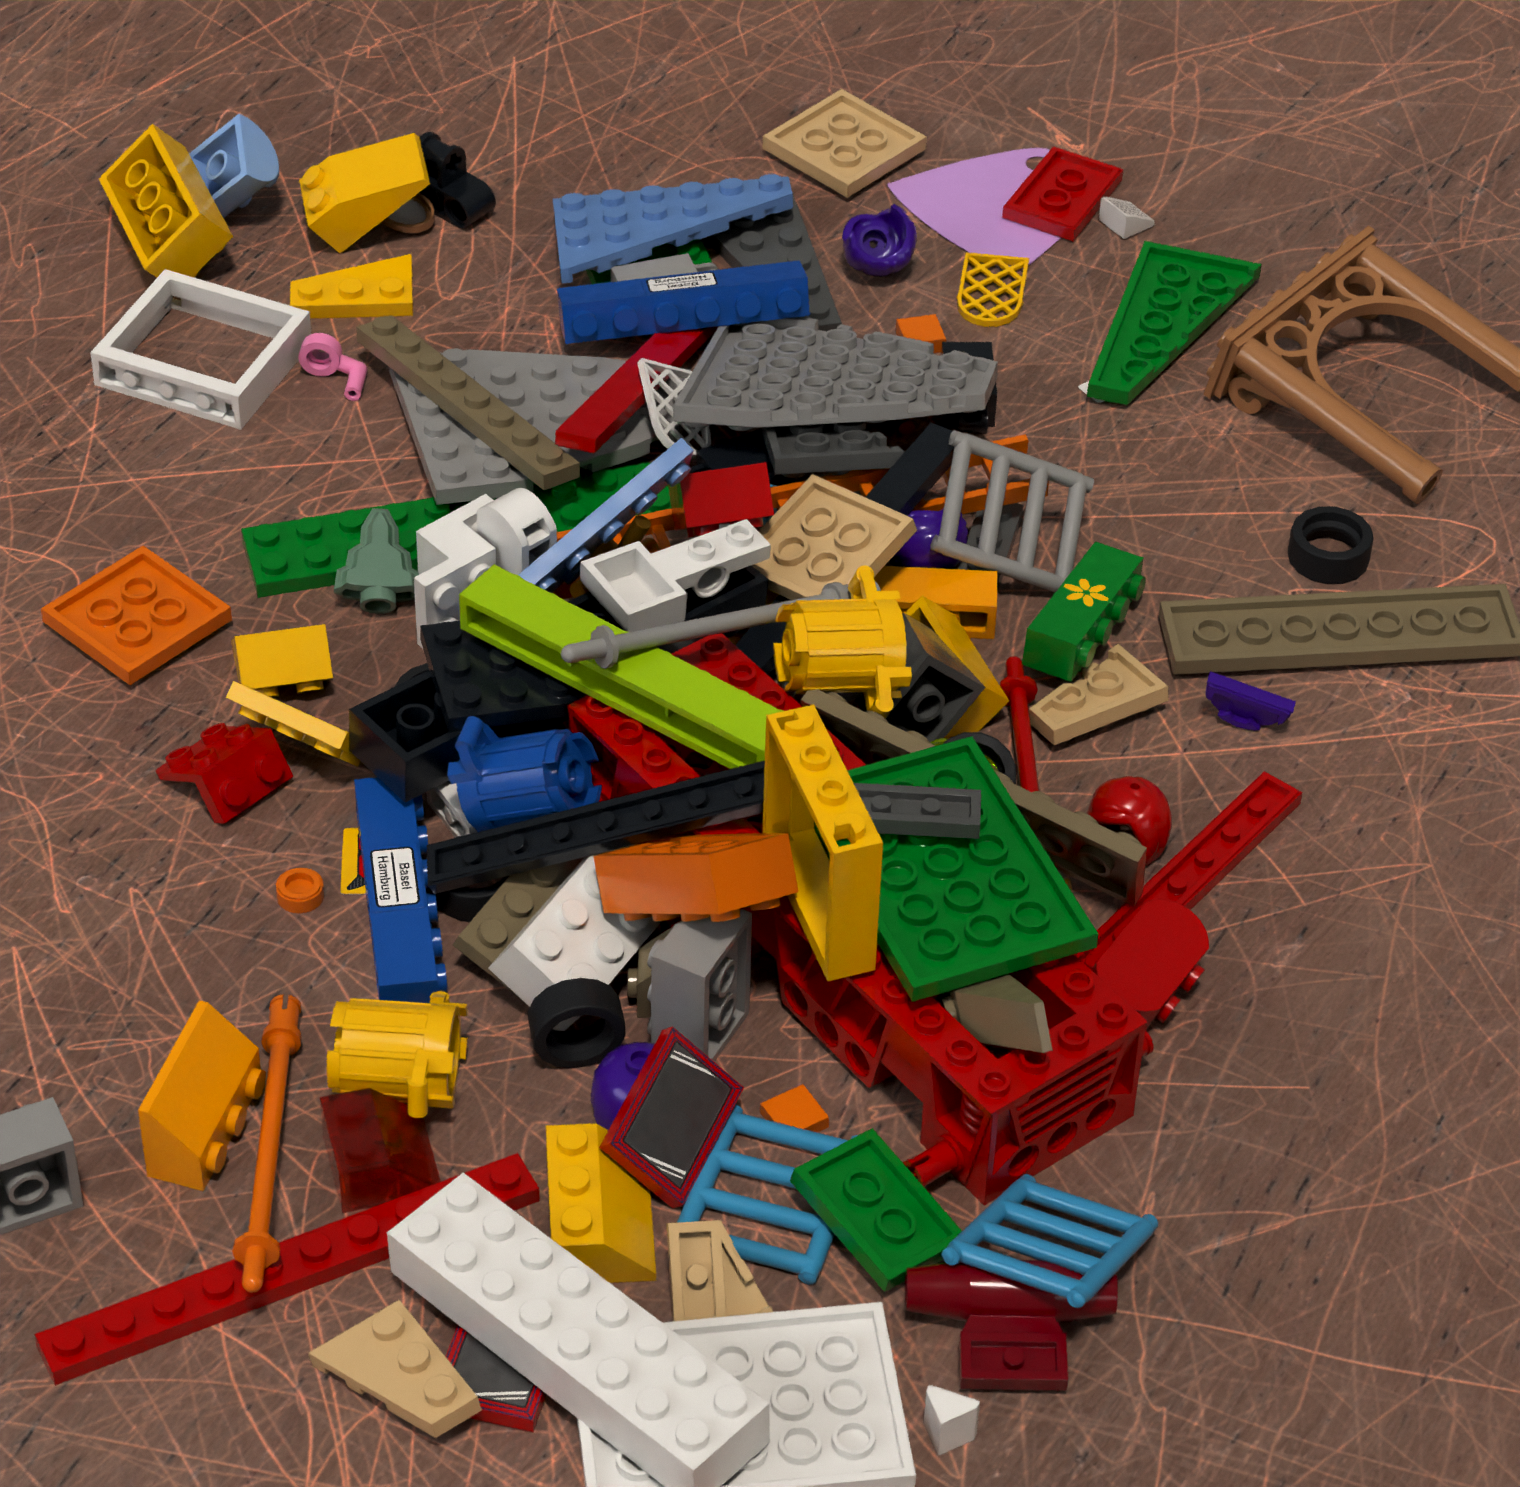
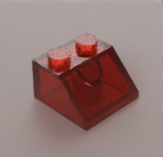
M371 1088L320 1097L323 1138L342 1213L372 1208L441 1182L424 1118L409 1116L408 1105Z

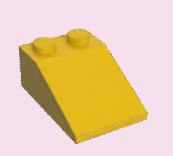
M415 133L328 156L318 165L310 167L303 177L299 179L308 227L340 254L430 184L420 138Z

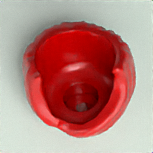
M1124 776L1110 779L1095 790L1086 814L1093 817L1103 827L1112 825L1128 826L1141 845L1147 847L1145 866L1157 860L1167 846L1172 829V814L1169 803L1158 786L1142 777Z

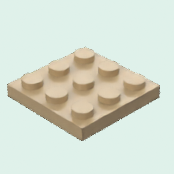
M840 89L763 136V149L848 198L926 149L927 136L847 91Z
M812 474L758 531L771 544L770 559L753 564L752 566L768 578L767 589L790 600L819 595L823 587L828 583L839 582L842 585L849 584L858 567L862 565L871 567L875 577L913 536L917 529L913 518Z

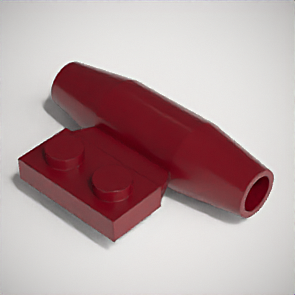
M1021 1260L1077 1280L1084 1276L1054 1263L1041 1260ZM945 1262L906 1268L905 1272L906 1311L966 1322L962 1331H960L959 1338L960 1389L1067 1391L1066 1333L1063 1332L1058 1323L1115 1315L1117 1313V1273L1088 1302L1080 1308H1075L1069 1304L1067 1298L958 1262L956 1265H949Z

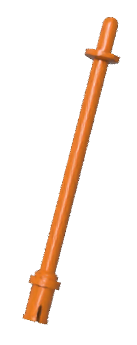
M283 994L271 1000L269 1005V1023L262 1033V1047L270 1056L248 1232L235 1239L232 1249L234 1258L244 1266L242 1276L243 1288L251 1293L261 1289L265 1268L278 1261L280 1255L279 1242L269 1234L289 1057L300 1049L302 1040L301 1031L298 1029L301 1003L292 995H288L287 1009H282Z

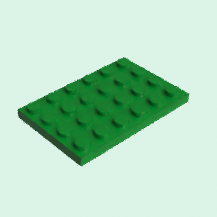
M972 736L847 770L853 783L981 790L979 839L879 833L883 841L877 943L912 1002L1097 948L1098 932ZM814 822V830L830 860V853ZM848 838L836 841L839 847L850 844Z

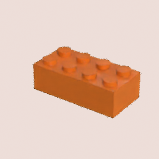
M788 833L671 835L593 856L604 913L624 914L625 921L640 920L652 916L653 921H664L681 917L683 922L710 917L711 922H721L741 917L740 908L750 906L752 911L778 907L780 906L779 897L799 892Z

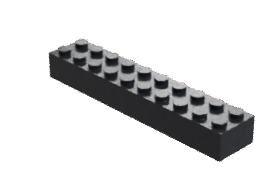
M751 565L730 573L725 587L712 597L701 598L691 588L686 589L687 602L684 621L766 605L768 578ZM590 592L568 601L622 629ZM747 628L724 632L722 634L729 638ZM704 637L656 647L672 654ZM430 670L349 709V751L403 802L406 803L449 781L447 776L448 764L457 762L460 759L459 753L455 749V743L461 731L448 732ZM569 717L490 728L499 738L547 731L569 720Z

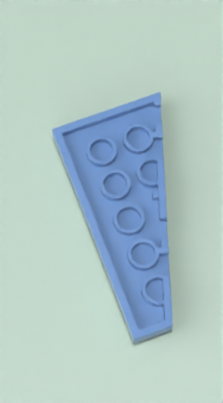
M680 438L525 568L518 576L550 593H553L564 582L567 585L571 584L580 576L581 561L589 559L591 554L602 543L605 544L612 540L636 514L640 515L651 507L658 498L657 494L668 484L670 487H674L691 471L688 465L694 450L683 438Z

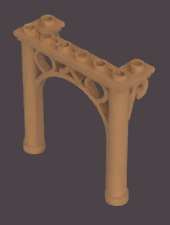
M1368 225L1356 236L1353 234L1348 235L1334 253H1325L1309 272L1302 271L1285 291L1282 289L1277 290L1260 310L1254 308L1236 329L1230 327L1223 333L1217 344V347L1220 349L1218 356L1210 365L1206 374L1209 380L1204 395L1209 399L1214 395L1220 399L1229 393L1233 404L1247 414L1257 413L1270 400L1287 408H1294L1403 488L1402 494L1414 503L1419 504L1435 488L1442 476L1443 470L1430 460H1426L1333 391L1323 378L1318 366L1317 345L1319 341L1334 326L1354 317L1360 316L1364 319H1374L1380 314L1400 316L1430 328L1517 390L1519 394L1520 348L1375 246L1378 240L1373 236L1375 229ZM1299 316H1302L1305 319L1307 326L1294 320L1297 319ZM1280 338H1291L1297 341L1302 349L1295 351L1284 350L1275 342ZM1302 367L1303 373L1297 368Z

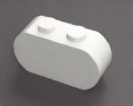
M516 488L477 510V534L496 548V565L512 574H520L557 542V528L551 514L542 501L525 488Z

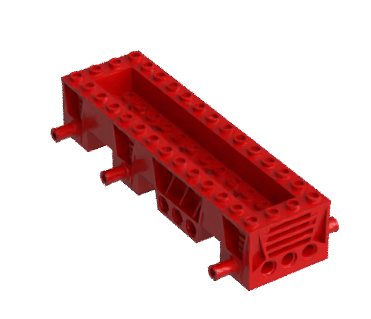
M722 633L706 636L672 653L673 656L701 670L707 671L720 680L748 692L750 695L777 709L787 711L803 707ZM589 695L567 705L571 733H583L592 743L599 762L591 763L593 786L602 785L599 802L729 770V768ZM827 729L847 770L866 765ZM695 764H703L708 766V769L704 770L699 767L690 766ZM763 813L675 835L762 834L763 823L748 822L747 819H763ZM787 896L779 897L780 906L758 911H752L750 906L740 908V910L744 909L752 912L751 956L766 949L777 960L783 1004L868 1088L895 1075L923 1103L920 1143L927 1150L912 1159H907L903 1163L924 1188L927 1184L950 1172L985 1206L998 1198L1022 1175L1029 1174L1035 1176L1134 1116L1141 1058L1149 1055L1154 1050L1152 1038L1145 1031L1148 1021L1076 955L1073 954L1009 973L1044 1002L1052 1051L1040 1053L980 1043L938 1003V999L944 997V995L937 994L912 1002L878 943L874 971L827 982ZM681 917L662 921L660 923L661 932H665L676 923L682 921ZM1004 1048L1010 1052L1005 1055H993L989 1050Z

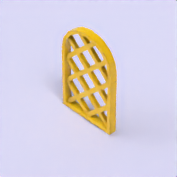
M966 252L959 292L956 297L960 315L970 323L983 327H999L1016 319L1024 303L1023 296L1029 258ZM969 263L976 267L970 271H967ZM996 264L1003 269L996 274L988 270V268ZM1023 268L1022 277L1015 271ZM982 272L988 278L978 282L972 276ZM1008 274L1015 279V281L1009 284H1005L1000 280V278ZM965 280L971 283L972 286L964 289ZM994 282L1000 287L990 292L984 286ZM1021 285L1020 292L1018 294L1013 290V288ZM976 290L984 294V296L976 300L969 295V293ZM1007 292L1013 298L1003 302L996 296ZM962 297L969 303L963 306ZM992 300L997 306L987 310L981 304ZM1017 303V305H1016V307H1015L1014 310L1009 307V306H1011V305ZM975 307L981 314L975 316L968 312V310ZM1001 310L1008 313V315L998 318L994 315Z

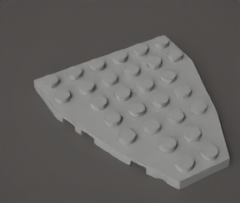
M808 317L719 326L673 405V421L686 422L688 426L695 428L715 424L728 425L732 430L745 431L753 427L849 422L882 423L887 420L959 412L971 413L985 410L997 380L998 362L982 357H973L968 353L957 350L938 356L934 354V344L877 331L872 334L868 333L864 336V339L857 338V334L853 331L852 326L842 324L837 326V329L822 331L818 330V319Z
M455 348L441 352L444 357L554 443L556 430L626 362L625 360L603 357L472 349L461 350ZM389 367V373L436 505L473 501L484 494L491 498H499L516 488L534 491L533 481ZM678 377L682 382L685 380V378ZM670 378L666 381L673 391L678 387ZM662 387L657 390L664 399L669 396ZM655 399V403H656V407H657V406L659 405V402ZM672 399L668 404L673 408L675 401ZM645 402L596 453L593 454L565 447L561 448L580 462V467L595 472L650 453V443L659 439L651 425L647 403ZM664 408L659 411L669 423L673 421V417ZM679 423L674 426L682 436L689 434ZM670 432L667 433L673 442L678 441Z

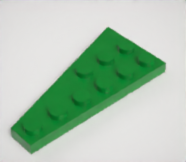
M1144 241L1089 380L1087 397L1104 400L1109 403L1128 405L1260 277L1262 264Z

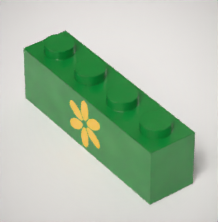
M1095 541L1027 628L1022 664L1070 682L1082 667L1088 668L1099 644L1104 646L1107 643L1116 622L1122 623L1125 619L1132 600L1137 602L1140 599L1146 583V577L1141 575L1144 558Z

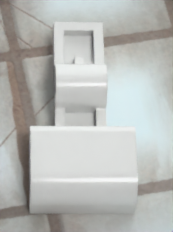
M745 519L654 553H650L640 541H636L589 558L580 563V580L624 631L633 632L683 622L686 615V589L691 588L701 598L716 595L727 584L730 573L770 559L771 544Z

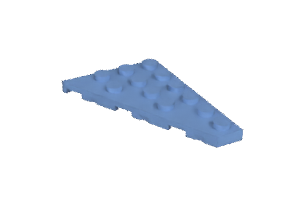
M767 174L753 180L727 178L719 183L711 184L686 182L680 185V187L669 188L651 185L638 191L623 192L618 189H610L596 195L584 196L579 193H569L561 198H554L553 209L562 284L573 282L572 274L587 269L601 273L614 266L624 265L651 256L653 247L665 243L678 247L694 239H702L729 230V222L740 218L756 221L769 214L793 208V194L789 176L781 177L776 174Z

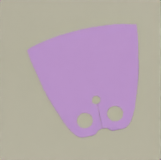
M1018 149L967 159L887 184L891 192L910 212L938 234L969 253L1029 258L1030 265L1061 238L1002 218L1003 206L1033 171L1026 166V161L1032 157L1044 158L1050 151L1049 149ZM1021 268V269H1019V270H1017V271H1015V272H1016V273H1019V272H1021V271L1023 270V268Z

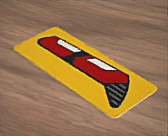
M345 828L343 830L340 889L342 894H366L358 828Z

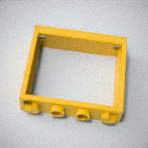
M815 705L766 715L762 834L788 833L799 892L787 895L827 982L874 971L876 966L883 841ZM814 822L830 853V860L814 830ZM848 838L849 845L838 846L837 840Z

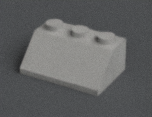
M742 909L740 910L741 917L721 922H711V918L708 917L696 921L676 923L664 940L658 939L654 943L647 961L648 967L651 968V984L647 994V999L651 1002V1017L647 1027V1032L651 1035V1043H656L662 1030L673 1026L711 1060L716 1061L749 1014L752 912Z

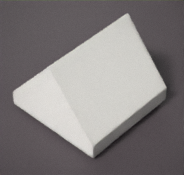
M929 1385L926 1390L924 1426L937 1455L940 1456L975 1439L980 1402Z

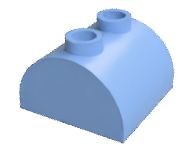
M240 113L189 153L223 218L237 207L244 208L247 206L255 193L264 186L271 187L279 177V161L271 141L261 128Z

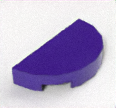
M1211 671L1209 673L1205 693L1206 698L1211 700V703L1219 710L1218 716L1235 727L1256 731L1260 730L1262 725H1272L1278 722V725L1285 723L1294 711L1296 701Z

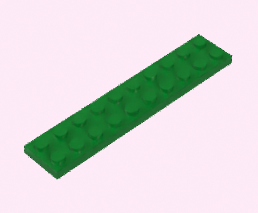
M651 463L582 473L579 478L546 490L541 489L534 483V491L532 493L548 509L556 525L557 532L570 530L576 527ZM668 485L657 494V500L642 514L671 508ZM434 497L241 528L242 542L257 597H267L335 585L337 569L346 566L348 550L360 543L361 526L372 508L389 510L399 529V545L410 552L412 568L418 571L416 531L471 501L436 505Z

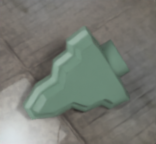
M372 508L361 526L360 543L348 550L346 566L337 569L334 585L335 594L346 599L360 601V608L362 610L375 614L388 613L395 610L396 602L415 599L414 577L419 575L418 571L412 568L410 552L399 545V529L388 509Z

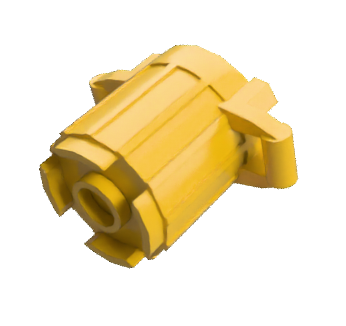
M862 565L858 567L848 584L851 599L796 600L794 603L783 604L779 607L775 622H786V626L783 632L782 643H773L774 663L778 681H790L785 686V691H795L796 694H805L808 690L816 689L835 693L863 692L867 711H874L886 719L894 706L891 698H902L901 691L897 689L900 687H910L912 679L911 667H906L907 643L904 619L901 608L896 600L901 599L899 590L877 591L874 571L871 567Z
M443 991L433 992L430 995L429 1003L350 998L349 1002L337 1001L333 1008L330 1027H338L335 1035L334 1051L327 1050L328 1088H332L334 1093H341L344 1098L407 1102L408 1114L413 1118L425 1117L428 1114V1107L453 1108L459 1059H466L468 1038L461 1037L460 1016H467V1004L450 1003L449 994Z

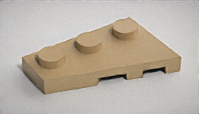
M1117 644L1108 650V659L1101 664L1092 662L1088 668L1082 669V678L1073 684L1063 683L1030 707L1029 715L1031 725L1053 745H1056L1168 701V685L1122 646Z

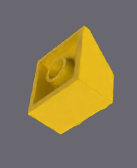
M325 624L234 636L231 640L238 682L267 696H278V687L296 685L297 693L324 689L323 681L333 678Z

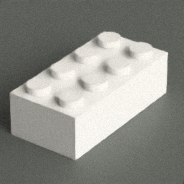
M598 854L584 857L488 968L529 1007L534 998L543 990L563 980L588 978L596 979L609 985L662 922L653 921L652 916L640 920L625 921L624 914L604 913L593 857ZM581 1016L566 1019L557 1024L553 1029L565 1031Z

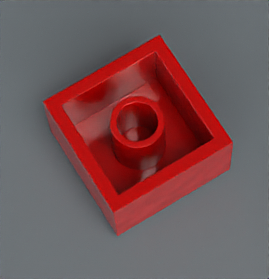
M767 462L688 473L674 487H670L668 484L675 531L687 530L688 538L698 537L720 529V524L730 523L731 525L745 519L755 528L764 526L763 518L774 516Z

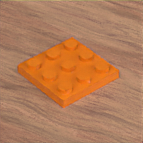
M144 545L41 608L42 621L128 685H132L232 621L231 607Z

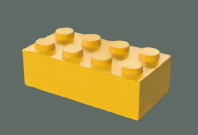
M151 124L99 178L144 270L156 278L165 269L195 278L198 272L217 253L222 251L227 242L233 237L186 147L154 124Z

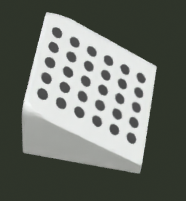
M1103 197L1101 199L1099 220L1123 239L1154 226L1155 221L1131 202L1110 197Z

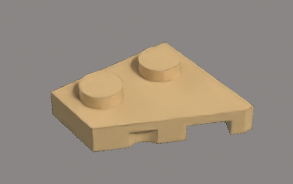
M721 1220L667 1223L672 1322L773 1312L753 1280L754 1277L746 1263L741 1259L734 1247L733 1241Z

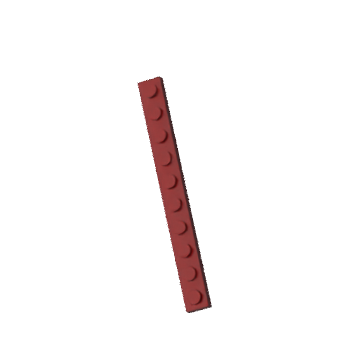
M518 1153L465 1172L467 1176L514 1211L540 1201L539 1187ZM459 1175L279 1242L280 1255L278 1261L265 1268L263 1285L257 1292L251 1293L243 1288L242 1276L244 1266L241 1262L233 1259L34 1334L36 1347L56 1386L390 1258L387 1232Z

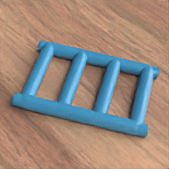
M735 1104L685 1201L677 1223L700 1221L706 1207L811 1234L812 1238L806 1254L733 1235L729 1236L741 1259L799 1274L798 1278L803 1283L814 1284L822 1270L835 1236L834 1232L819 1215L714 1189L713 1187L720 1170L796 1189L790 1182L795 1167L729 1151L736 1133L818 1154H823L848 1140L743 1114L742 1108Z
M1024 1174L1012 1183L942 1251V1258L949 1265H956L958 1262L1067 1298L1071 1306L1080 1308L1152 1236L1153 1232L1158 1228V1220L1151 1214H1145L1143 1217L1036 1183L1033 1176ZM1026 1200L1125 1234L1122 1237H1118L1021 1205V1203ZM1004 1220L1103 1253L1104 1255L1101 1258H1097L999 1224ZM983 1241L1037 1260L1057 1264L1084 1276L1077 1280L977 1245Z

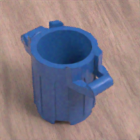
M470 716L465 720L455 743V749L458 751L460 759L457 762L448 764L447 776L451 784L456 783L461 808L467 821L477 832L599 802L602 785L593 786L591 763L599 762L592 743L583 733H571L569 729H554L499 738L478 717Z

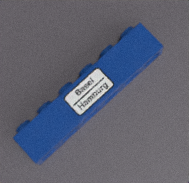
M800 260L557 288L560 327L565 344L810 316L808 277Z
M378 777L354 779L356 813L378 999L429 1003L430 995L433 992H447L445 963L435 964V957H443L440 928L431 929L430 922H438L436 895L434 893L426 894V888H429L427 859L422 860L421 854H427L428 845L426 825L417 826V821L424 820L422 794L405 803Z

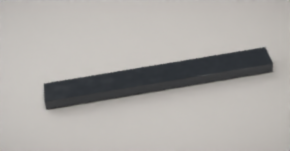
M930 423L867 494L866 498L908 516L951 466L954 446L949 445V438L952 430ZM779 594L771 604L789 601L790 599ZM774 622L750 627L735 644L767 675L775 668L773 643H782L786 622Z
M765 760L427 845L428 887L434 894L763 813Z

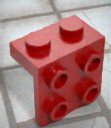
M225 723L215 724L205 729L200 734L201 740L192 746H184L169 753L165 757L166 763L156 769L160 780L195 783L214 823L225 824L293 777L271 728L250 727L249 724L238 727L226 726Z

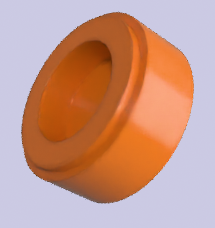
M293 868L285 871L276 881L278 904L284 910L291 913H307L315 910L324 900L322 877L319 873L309 868Z

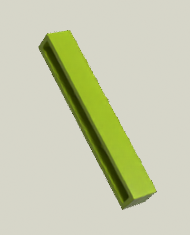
M495 564L459 594L460 629L729 769L765 760L766 715L782 712L783 710L775 708L750 695L748 692L738 689L707 671L701 670L656 646L620 653L617 663L611 668L606 669L601 668L595 659L576 663L565 662L561 658L563 647L568 644L590 640L592 631L598 626H608L614 635L628 633V631L614 626L595 614L587 612L561 599L556 594L550 593Z

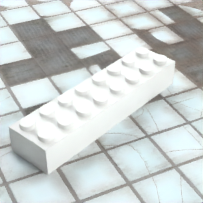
M461 1173L387 1232L391 1273L665 1487H721L770 1443V1405L766 1400L465 1173Z

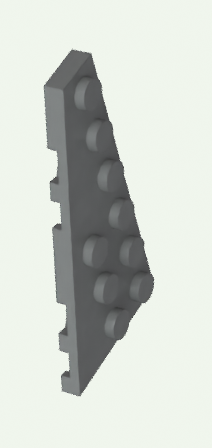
M866 422L760 427L775 475L782 474L788 478H799L812 472H825L829 475L837 476L847 474L850 470L891 468L905 452L898 446L889 448L887 446V437L881 432L870 433L866 429Z

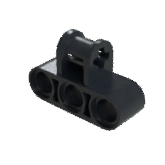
M434 132L424 133L420 137L430 184L419 193L431 202L436 216L458 228H466L495 208V195L488 184L467 172L466 154L463 148L458 145L449 146L442 142L439 135Z

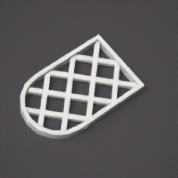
M641 358L637 365L651 425L656 436L667 449L675 443L667 435L668 432L677 440L683 438L694 450L691 459H696V450L689 441L694 438L702 449L711 445L709 426L693 429L686 422L672 421L669 423L659 413L664 408L673 417V408L668 402L672 399L676 401L678 398L677 394L683 389L693 371ZM649 375L654 379L652 383L650 381ZM666 375L678 386L674 391L663 380ZM678 377L685 378V380L682 382ZM659 384L669 396L664 399L654 387ZM655 399L659 402V405H658L657 407H656ZM677 423L689 433L686 438L674 428Z

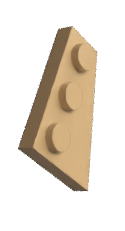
M400 1300L308 1353L313 1367L325 1374L331 1371L346 1381L347 1387L361 1395L367 1392L386 1403L388 1411L435 1438L482 1411L478 1396Z

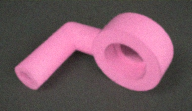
M314 333L307 336L302 342L298 356L302 368L315 376H328L336 370L348 374L349 377L344 395L348 400H358L367 375V366L363 362L343 355L341 345L334 337L324 333Z

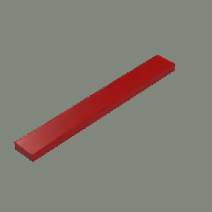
M719 326L655 333L556 430L555 444L565 448L596 453L646 402L637 362L641 358L680 368ZM649 375L650 381L652 383L654 379ZM667 375L663 378L665 382L669 379ZM657 384L654 389L657 391L661 386Z
M1264 771L1143 886V893L1134 907L1125 903L1096 930L1098 932L1097 948L1074 955L1092 970L1097 960L1146 901L1155 899L1170 900L1191 910L1301 804L1303 792Z

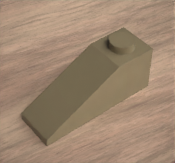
M1010 974L944 992V997L938 999V1003L980 1043L1040 1053L1052 1051L1043 1000Z

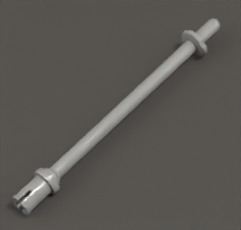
M875 581L877 591H881L878 583ZM832 582L826 584L819 595L614 635L608 626L602 625L592 631L590 640L564 646L561 651V658L567 663L595 659L601 668H611L617 663L620 653L774 623L778 609L783 604H791L796 602V600L851 599V593L848 590V584L842 585L839 582Z

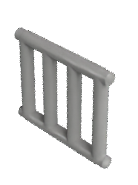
M953 430L950 434L949 445L954 446L940 532L939 536L935 535L930 546L931 550L1056 592L1074 568L1085 494L1092 490L1094 479L985 439ZM971 454L993 461L978 548L956 541ZM1009 467L1031 474L1017 561L995 554ZM1048 480L1069 487L1055 574L1033 567Z

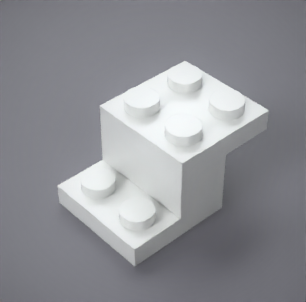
M487 494L416 531L419 575L414 577L417 644L421 648L423 647L420 640V626L460 621L459 594L492 565H496V548L477 534V510L494 501Z

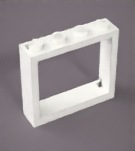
M165 269L90 352L94 385L242 429L298 362L302 342L307 336L311 335L310 311ZM173 296L179 297L181 300L174 299ZM171 308L273 338L235 384L132 353Z

